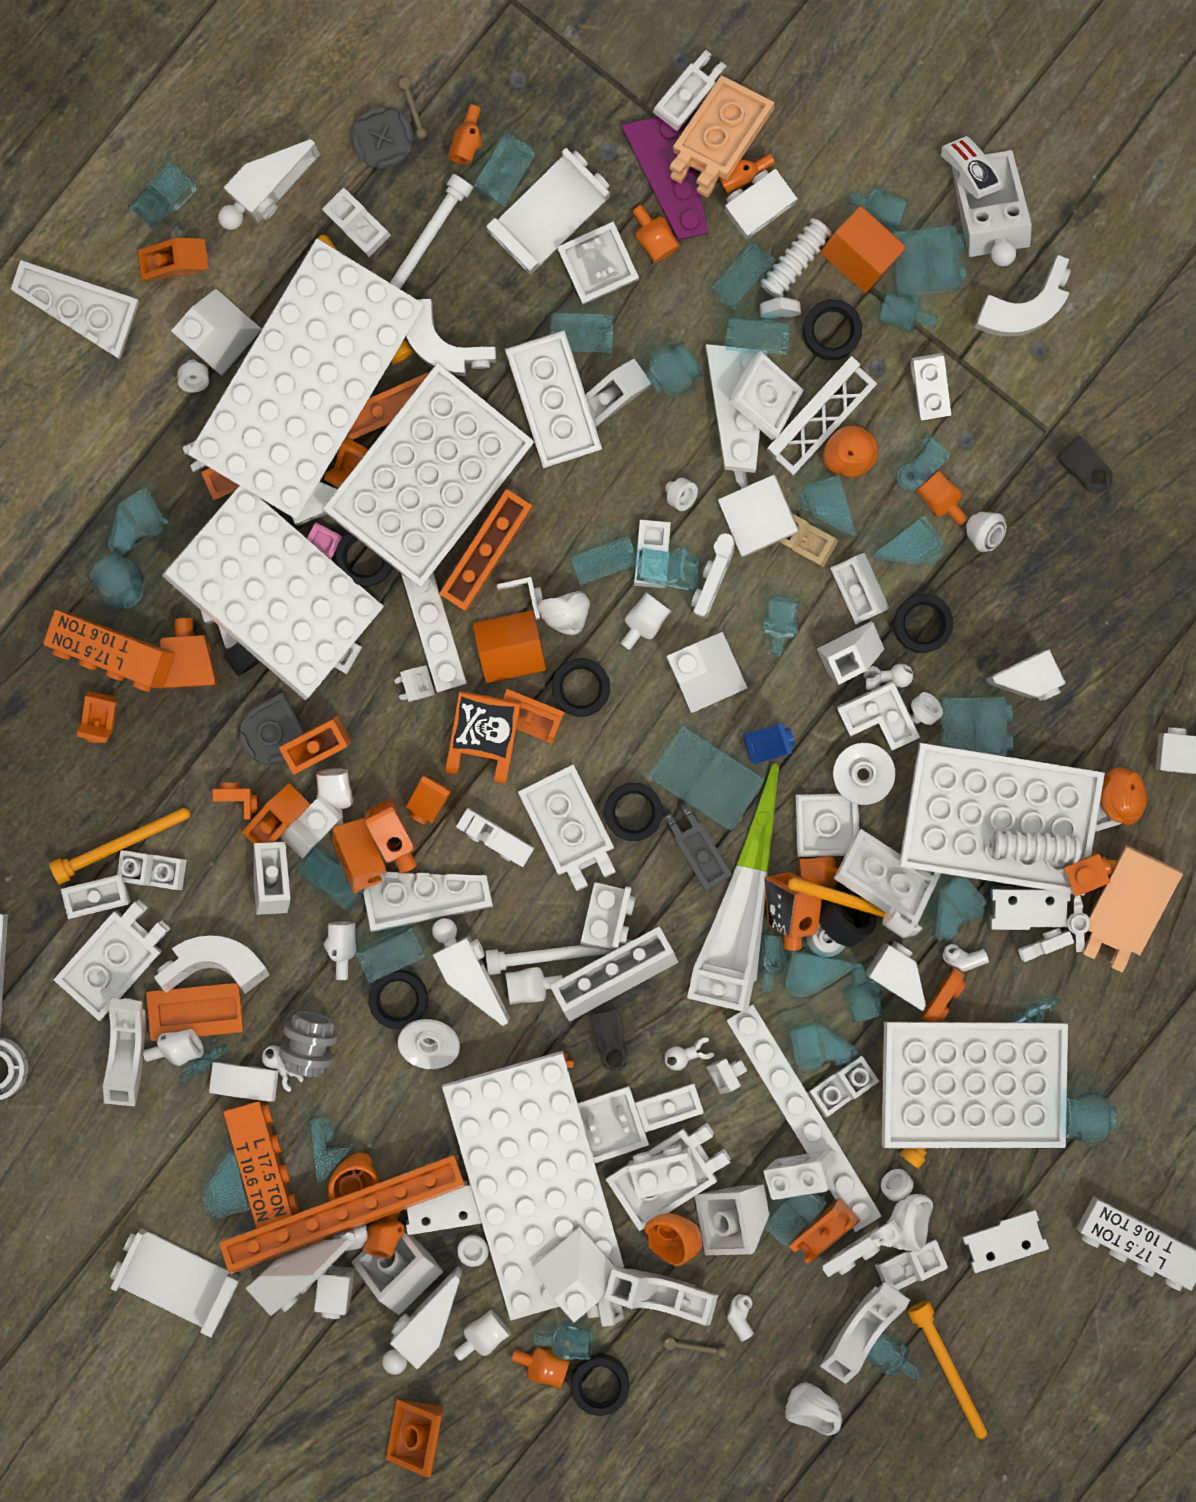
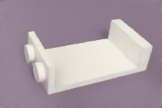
M565 148L562 151V157L498 220L494 218L486 226L487 232L530 275L610 198V192L607 190L610 185L599 173L593 176L585 168L588 163L577 151L571 153Z
M143 1228L136 1235L131 1233L123 1248L128 1253L123 1263L117 1261L110 1275V1278L114 1280L110 1289L117 1291L120 1287L202 1327L200 1333L212 1337L242 1276L235 1273L230 1274L227 1269Z

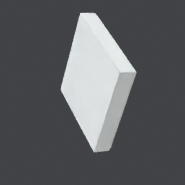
M760 351L753 355L728 402L772 440L778 438L804 390Z
M776 475L769 476L718 499L742 557L799 533Z
M841 794L795 795L797 857L845 856L855 834L859 831L858 804L848 801Z

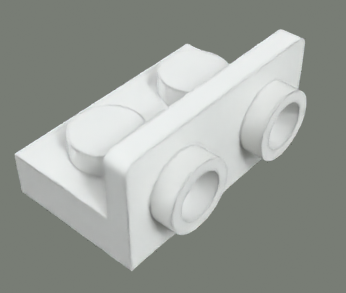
M594 882L580 944L609 951L618 949L619 944L625 945L629 927L623 926L626 914L632 915L636 898L630 896L631 887L625 886V889Z
M673 1145L664 1148L662 1154L651 1156V1152L639 1153L632 1156L633 1160L629 1161L627 1165L628 1172H631L637 1199L698 1186L690 1147L682 1149L681 1145Z
M833 1150L775 1159L764 1170L771 1199L776 1200L827 1191L830 1188L826 1174L827 1169L835 1162Z

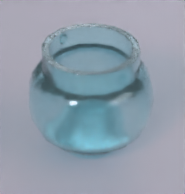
M683 341L675 345L666 344L657 348L649 357L648 364L650 370L646 372L650 383L657 393L664 391L667 395L673 397L687 393L695 385V380L703 375L696 358Z
M111 553L102 558L94 565L88 575L89 581L93 584L96 598L103 605L111 609H129L136 605L143 597L142 591L145 585L143 571L136 563L123 558L119 553Z
M1085 1092L1078 1095L1077 1098H1067V1138H1076L1079 1142L1087 1145H1097L1108 1139L1110 1131H1116L1117 1110L1115 1106H1110L1109 1100L1104 1095L1095 1092Z

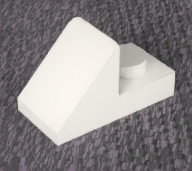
M319 796L297 820L288 826L281 838L303 859L343 816L322 796Z

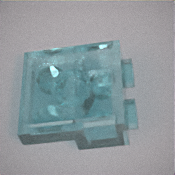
M957 225L893 232V235L907 246L894 262L897 295L959 291L961 283L966 282L965 264H959V252L964 251L963 233H957Z
M1006 697L941 699L943 709V747L1007 757V753L1013 752V736L1007 735V722H1012L1013 709L1012 704H1006Z

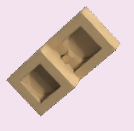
M792 514L799 533L785 538L778 543L815 564L824 567L838 540L810 525L804 519Z

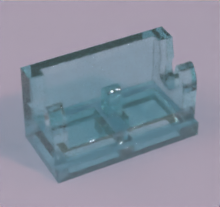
M506 131L474 184L475 190L505 207L536 156V153L532 151L533 148Z
M756 243L750 244L710 289V292L734 311L774 265L775 259L770 254H764Z
M551 313L550 334L565 330L571 352L612 353L613 315Z
M728 316L725 349L787 355L790 322Z
M413 924L364 946L356 952V957L369 983L426 957Z

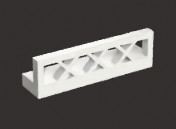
M852 356L767 448L766 451L792 475L804 465L877 385L859 367L861 364ZM853 373L867 384L860 394L846 393V381ZM842 386L843 395H834ZM855 398L847 407V399ZM830 399H843V413L839 417H826L825 404ZM821 409L822 417L813 418ZM826 421H834L826 430ZM808 422H822V435L819 439L805 440L804 427ZM801 432V440L792 441ZM801 444L802 457L792 466L780 453L787 445ZM805 444H813L805 453Z

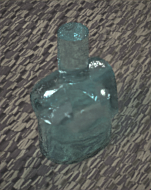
M880 188L873 189L869 197L851 191L848 199L849 204L858 207L862 205L881 224L895 230L899 228L908 199L896 196Z
M887 290L881 305L878 322L892 325L904 332H911L917 323L934 328L938 316L921 311V301L919 298Z
M782 596L768 597L763 632L773 636L772 655L782 656L785 638H793L797 635L800 601L797 599Z
M761 935L758 970L762 973V992H774V973L778 972L787 960V955L783 949V936Z
M863 963L851 965L854 983L846 986L845 995L851 1011L852 1022L884 1016L878 982L866 980Z
M562 1325L556 1329L554 1334L535 1333L534 1345L552 1347L553 1354L566 1361L574 1359L589 1360L593 1346V1330Z
M884 1332L879 1336L866 1357L868 1361L890 1377H894L899 1371H902L913 1380H916L921 1373V1369L907 1360L910 1349Z

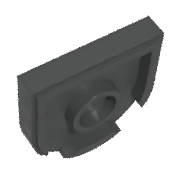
M281 692L256 705L246 713L240 726L239 739L242 748L252 759L263 764H278L285 761L279 747L305 731L285 693Z

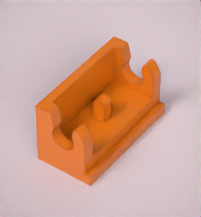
M506 689L503 699L521 702L516 730L552 744L565 712Z
M364 818L332 827L333 846L353 894L358 893L359 890L381 883L383 880L380 875L386 873V867Z
M839 1197L794 1235L789 1247L794 1252L801 1249L806 1255L804 1261L810 1263L857 1225L860 1219Z

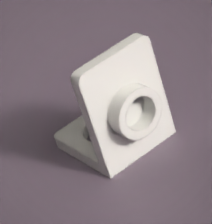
M532 577L497 584L498 590L528 584L536 620L541 619L537 605L538 602L543 600L540 587L534 588Z

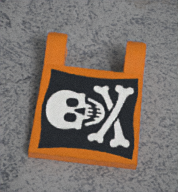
M459 691L445 771L451 774L458 773L462 753L498 760L494 781L506 783L521 702Z

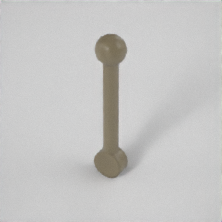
M403 77L399 80V87L405 93L416 126L415 136L418 139H424L427 136V131L421 125L410 91L411 81Z
M667 1337L664 1341V1346L668 1350L676 1347L716 1354L719 1358H725L728 1355V1350L724 1346L713 1348L676 1341L673 1337Z

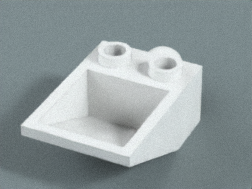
M309 139L245 164L224 187L235 204L226 205L219 211L218 220L221 226L228 230L238 228L242 224L244 211L257 223L262 219L268 220L278 208L275 204L320 156L316 144Z
M1012 150L985 155L999 175L1003 187L1001 190L979 199L974 197L959 183L960 172L952 166L968 255L973 257L991 254L993 262L999 266L1010 265L1016 257L1015 249L1030 247L1032 224Z
M447 918L437 920L433 925L432 934L438 942L444 943L445 947L437 950L433 956L447 984L502 1026L509 1023L510 1016L481 959L485 956V952L479 940L475 939L472 941L470 935L456 941L457 927L455 923Z
M348 1239L321 1240L278 1256L246 1287V1290L270 1316L280 1308L286 1312L298 1301L296 1296L300 1292L302 1294L305 1293L316 1282L315 1280L352 1243Z
M459 1266L447 1276L410 1316L407 1313L403 1314L393 1325L394 1328L391 1331L393 1337L390 1344L395 1349L388 1351L382 1361L383 1367L388 1373L393 1375L402 1373L407 1367V1360L418 1369L439 1347L462 1273V1269Z

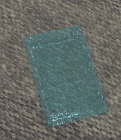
M684 726L680 728L669 747L664 750V755L649 776L650 779L731 832L738 821L742 819L745 810L755 795L759 793V789L765 781L764 778Z

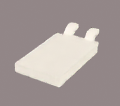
M574 765L518 791L558 875L568 872L576 891L588 886L581 870L596 862L604 877L616 873L606 853L614 849V846Z
M140 899L137 902L135 901L124 915L115 910L54 979L58 985L99 1021L109 1012L111 998L121 999L161 954L162 950L156 944L171 929L163 920L158 922L149 933L139 925L136 920L148 909Z
M708 1122L690 1135L682 1128L646 1151L651 1152V1156L662 1154L664 1148L673 1145H681L682 1149L690 1147L698 1186L637 1199L631 1172H628L627 1169L628 1164L606 1177V1181L639 1231L644 1229L646 1222L659 1214L669 1213L716 1183L718 1179L714 1172L730 1163L731 1158L725 1148L709 1158L700 1145L713 1137L714 1132Z

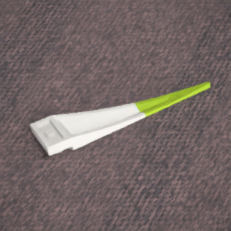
M777 763L771 766L737 866L707 939L694 965L688 999L748 1012L753 983L757 981L765 905L764 877L768 876L779 765Z

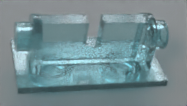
M629 536L570 557L581 586L639 565Z

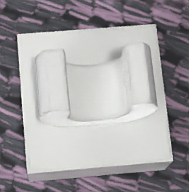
M427 665L400 672L401 676L394 680L395 684L403 682L406 693L399 695L401 700L408 699V702L435 695Z
M723 1059L706 1066L720 1094L729 1093L739 1088L741 1085L736 1077L747 1071L742 1060L729 1064L727 1059Z
M604 1294L599 1302L587 1311L588 1318L600 1317L602 1327L613 1326L624 1319L622 1305L605 1300Z

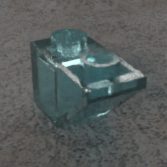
M170 161L128 207L150 228H153L178 211L198 188L188 176Z
M143 488L118 504L108 542L110 551L114 553L120 551L121 554L127 553L138 545L136 543L138 539L147 535L148 539L156 536L164 530L162 525L169 522L148 488Z
M956 876L937 891L932 936L937 941H941L943 938L946 942L951 940L961 931L958 927L967 919L973 922L985 912L982 907L988 902L968 877Z
M819 1022L788 1028L796 1066L803 1067L804 1071L822 1068V1062L834 1060V1065L849 1063L853 1061L852 1056L859 1055L858 1049L853 1044Z

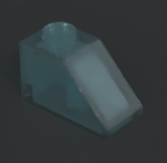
M840 475L803 485V493L798 494L803 512L809 511L810 518L848 539L857 535Z
M923 516L873 554L872 557L875 561L920 566L926 562L928 566H931L944 556L940 550L946 544Z
M790 951L783 987L790 990V996L807 998L808 993L817 994L852 970L853 963L846 960Z
M233 1147L227 1152L206 1186V1194H202L205 1212H210L212 1219L249 1211L251 1208Z

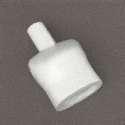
M645 592L639 602L625 617V623L629 626L630 630L620 643L631 650L640 636L646 639H653L663 621L671 613V610Z
M335 768L318 771L316 773L317 798L322 796L343 816L342 809L350 807L353 803L348 770ZM343 818L334 827L344 824Z
M336 921L328 923V936L323 945L329 957L336 961V980H348V960L355 956L357 950L355 922Z
M539 967L505 973L509 1004L544 1001L546 989H551L550 985L563 979V976L544 977L543 971Z
M187 1029L161 1034L157 1040L158 1046L145 1049L143 1056L147 1062L165 1057L170 1063L181 1066L189 1060L202 1057L204 1050L201 1040L194 1030Z
M367 1224L332 1236L333 1240L348 1239L352 1244L345 1251L360 1249L364 1247L368 1238Z
M491 1309L481 1318L471 1322L464 1328V1336L467 1341L453 1352L460 1361L474 1350L482 1356H487L503 1340L508 1338L511 1332L501 1318Z

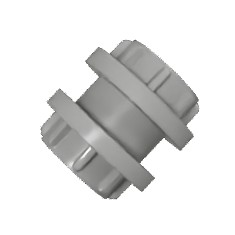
M308 1011L294 1014L292 1020L285 1023L283 1030L284 1035L290 1038V1042L280 1045L279 1056L283 1059L285 1069L293 1074L305 1077L320 1076L324 1073L325 1068L332 1065L333 1054L326 1050V1048L337 1043L338 1033L334 1030L332 1020L325 1015Z

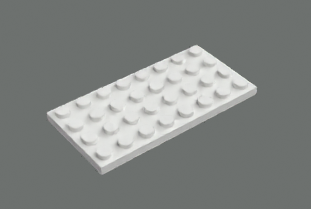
M316 239L188 455L297 519L425 304L319 239Z
M563 1051L443 1084V1092L510 1321L560 1307L554 1301L532 1266L579 1226L616 1268H625Z

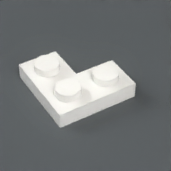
M894 680L837 706L850 736L879 723L891 750L920 738V734Z

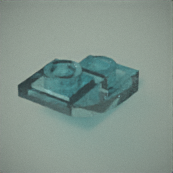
M317 846L312 849L298 869L317 890H324L344 910H351L365 891V889H362L358 893L353 894L341 863Z

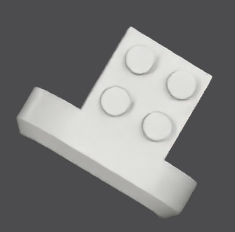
M860 829L855 834L834 879L886 912L882 922L885 927L902 938L916 935L922 930L918 922L941 873L900 867L899 853Z

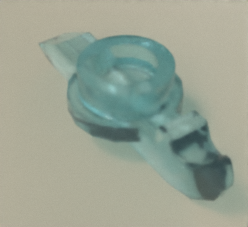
M1056 996L1041 998L1004 1022H1042L1045 1018L1044 1011L1048 1009L1052 1011L1053 1006L1060 1003V998Z
M222 1044L218 1048L213 1047L212 1052H203L202 1057L190 1060L191 1065L184 1068L177 1077L180 1084L197 1074L207 1072L213 1062L220 1061L228 1051L227 1045Z

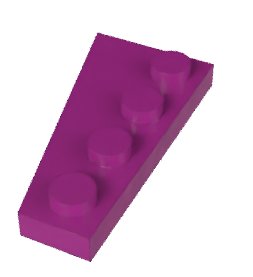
M659 117L621 125V129L625 137H627L677 240L681 241L708 235L700 193L697 192L698 184L694 168H689L681 184L670 178L673 172L670 170V165L678 156L673 153V146L685 130V125L683 124L676 131Z

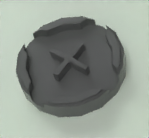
M385 106L371 108L361 114L354 125L351 135L353 149L359 159L369 167L380 170L395 168L403 163L410 154L414 141L412 127L406 117L399 111Z

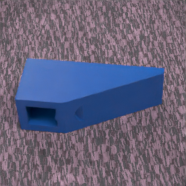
M783 723L742 735L752 765L791 754V746L795 745L790 727L784 728Z

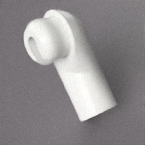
M949 944L943 951L944 961L961 972H966L989 963L984 948L968 954L958 948L957 945Z
M739 1294L731 1300L727 1313V1320L741 1342L754 1334L746 1321L749 1308H752L753 1303L749 1296Z

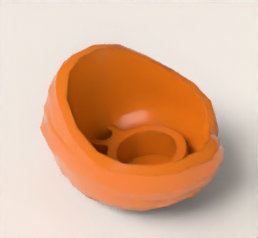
M848 425L838 429L824 447L823 463L825 468L840 477H858L863 475L876 463L878 451L876 439L863 427Z
M1121 766L1107 771L1104 775L1100 805L1104 813L1110 820L1122 823L1125 826L1137 822L1144 813L1147 804L1146 789L1141 777L1134 771Z
M361 1152L352 1154L336 1167L327 1187L330 1201L380 1183L379 1175L373 1167V1161L369 1154Z
M664 1213L651 1218L645 1224L644 1230L648 1235L650 1249L669 1264L681 1266L693 1259L694 1256H697L702 1249V1235L699 1227L685 1217L673 1213Z

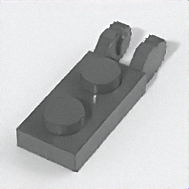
M685 802L680 807L683 815L692 825L688 830L682 833L677 826L676 819L670 812L663 816L676 836L674 839L705 891L731 877L732 873L702 823H698Z

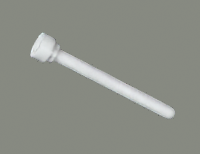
M453 174L447 182L448 188L446 192L448 194L392 278L390 284L399 289L402 288L457 201L461 202L464 197L467 198L474 187L459 176Z
M626 939L625 945L631 942L632 940ZM576 945L504 954V951L498 952V949L486 950L485 952L488 975L501 974L500 971L506 970L508 966L604 955L613 951L587 945Z

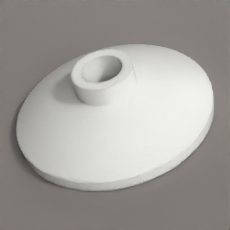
M858 743L849 746L838 756L833 768V779L837 790L845 799L855 804L869 805L882 800L891 791L895 781V767L891 757L881 747L871 743ZM860 769L868 771L869 777L867 780H860L857 773Z
M421 1019L407 1024L401 1030L398 1038V1048L401 1055L409 1063L424 1069H439L448 1066L457 1058L460 1042L457 1034L448 1025L436 1020Z

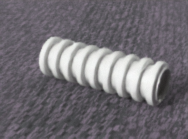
M811 218L809 221L810 226L803 228L804 233L798 234L797 242L793 241L791 243L792 248L785 250L786 255L784 257L780 256L778 259L780 261L779 264L775 263L772 266L774 270L772 272L768 271L766 273L767 278H762L760 281L761 286L773 297L784 296L782 294L783 291L787 292L790 289L788 285L796 282L795 277L801 276V269L808 267L807 262L814 260L813 255L820 252L819 247H824L826 245L825 240L833 236L831 230L821 221Z
M996 830L992 841V853L995 858H1000L1002 855L1005 859L1013 856L1016 860H1019L1020 857H1023L1024 860H1029L1030 857H1033L1034 861L1042 858L1043 861L1047 862L1049 859H1052L1053 862H1058L1059 859H1062L1064 863H1067L1069 860H1072V863H1078L1082 852V842L1078 835H1074L1073 838H1070L1069 835H1064L1062 838L1059 834L1051 837L1048 833H1045L1044 836H1041L1040 833H1035L1034 836H1031L1030 832L1021 835V832L1016 831L1015 834H1012L1011 831H1006L1005 834H1002L1000 830Z

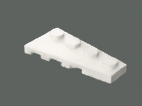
M20 260L11 287L13 292L113 356L121 359L140 302L138 299Z
M706 344L705 350L709 365L724 470L755 473L760 429L730 404L728 399L753 355L761 351L767 356V350Z
M386 872L380 875L383 880L381 883L363 889L371 932L493 907L486 875L401 874L399 872Z

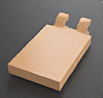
M721 75L673 146V153L678 156L670 165V170L673 171L670 178L681 184L690 167L702 172L696 180L697 184H699L697 192L708 198L714 189L718 177L728 180L736 165L775 109V102Z
M1125 845L1109 876L1111 883L1104 885L1088 916L1090 919V928L1088 929L1090 934L1085 941L1083 954L1095 959L1101 944L1109 945L1116 949L1110 960V963H1112L1111 968L1123 973L1131 952L1141 955L1183 875L1182 871Z

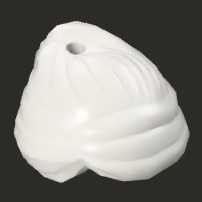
M576 591L558 598L541 600L538 602L537 609L541 614V618L548 626L561 633L575 635L579 634L582 628H584L590 601L584 591Z
M911 1194L895 1205L892 1215L887 1222L894 1219L904 1235L892 1245L893 1248L914 1252L921 1251L924 1248L927 1240L928 1222L933 1209V1202L928 1196Z
M808 1382L800 1383L791 1390L785 1410V1418L788 1421L807 1426L828 1436L840 1431L842 1415L838 1404L833 1398Z

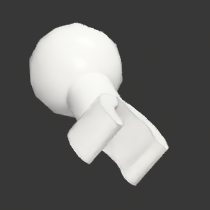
M902 663L894 665L891 670L880 671L877 667L870 666L864 672V678H867V690L876 689L881 683H888L893 680L896 687L903 688L912 682L914 675L911 667Z
M699 1038L694 1043V1046L686 1049L678 1046L671 1047L665 1053V1064L669 1069L679 1071L686 1067L689 1060L698 1057L702 1059L712 1058L714 1056L712 1052L707 1054L697 1052L703 1043L709 1041V1038ZM668 1057L673 1058V1062L670 1065L667 1063Z
M270 1045L263 1051L262 1061L267 1068L279 1070L278 1073L283 1078L282 1085L287 1092H290L291 1086L287 1082V1074L297 1077L300 1082H303L304 1076L287 1071L283 1064V1059L279 1056L280 1046ZM267 1049H272L274 1054H267Z

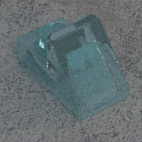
M680 547L673 553L642 548L639 551L636 580L696 591L700 560Z
M326 1115L314 1116L311 1119L317 1182L324 1181L353 1146V1144L329 1146V1142L333 1141L332 1123H326Z

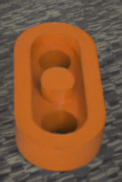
M955 967L950 970L923 1011L920 1018L922 1021L942 1022L949 1012V1008L946 1005L952 996L957 998L966 986V982L963 981L964 973Z

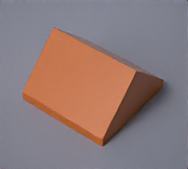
M861 205L833 234L820 253L866 294L904 252L907 246Z
M533 610L473 623L486 684L547 671Z
M396 1399L385 1460L424 1477H431L444 1407Z

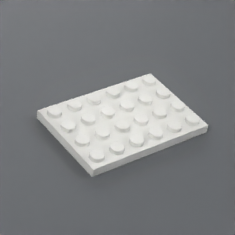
M437 363L322 510L420 588L534 441Z
M242 486L235 490L162 575V577L304 700L309 698L384 607L360 585L355 584L349 575L260 497Z
M919 743L899 866L1073 894L1063 870V866L1072 863V860L1064 863L1062 859H1059L1058 862H1053L1052 859H1049L1047 862L1043 861L1042 858L1034 861L1033 857H1030L1029 860H1024L1023 857L1016 860L1013 856L1005 859L1002 855L1000 858H995L992 853L993 835L996 830H1000L1002 834H1005L1006 831H1011L1012 834H1015L1016 831L1021 832V835L1030 832L1031 836H1034L1035 833H1040L1041 836L1048 833L1051 837L1059 834L1062 838L1064 835H1069L1070 838L1078 835L1082 842L1080 860L1091 856L1105 773Z
M884 1021L882 1147L1066 1148L1068 1023Z

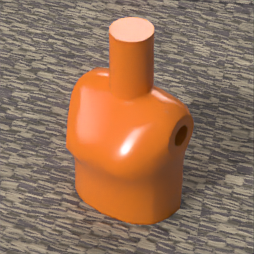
M470 104L464 123L459 125L454 131L447 156L450 161L462 165H470L475 152L482 146V138L476 125L481 111L480 107Z
M770 153L755 162L741 159L728 180L721 177L718 178L729 196L740 188L752 185L754 177L776 163Z
M643 205L636 207L632 211L642 226L636 232L635 237L654 264L667 258L681 247L664 217L660 216L651 219Z
M940 469L915 490L934 516L941 517L948 513L959 526L968 519L957 506L962 498L961 491L944 476Z
M833 856L798 858L799 877L830 889L837 887V880L834 877L839 867H837Z
M401 1211L375 1220L368 1226V1238L363 1247L364 1252L379 1258L392 1257L396 1245L404 1233V1225L398 1220Z
M539 1346L532 1355L515 1349L511 1361L527 1366V1376L531 1381L561 1389L571 1358L557 1354L547 1347Z

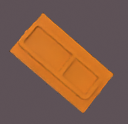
M237 983L171 989L167 993L164 990L146 992L147 1018L149 1019L151 1041H157L158 1037L163 1033L179 1032L187 1029L194 1030L198 1037L244 1032L243 1006L240 988Z

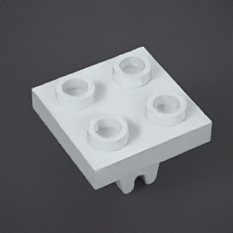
M614 221L557 247L582 305L639 280Z
M629 1085L578 1102L595 1163L649 1145Z

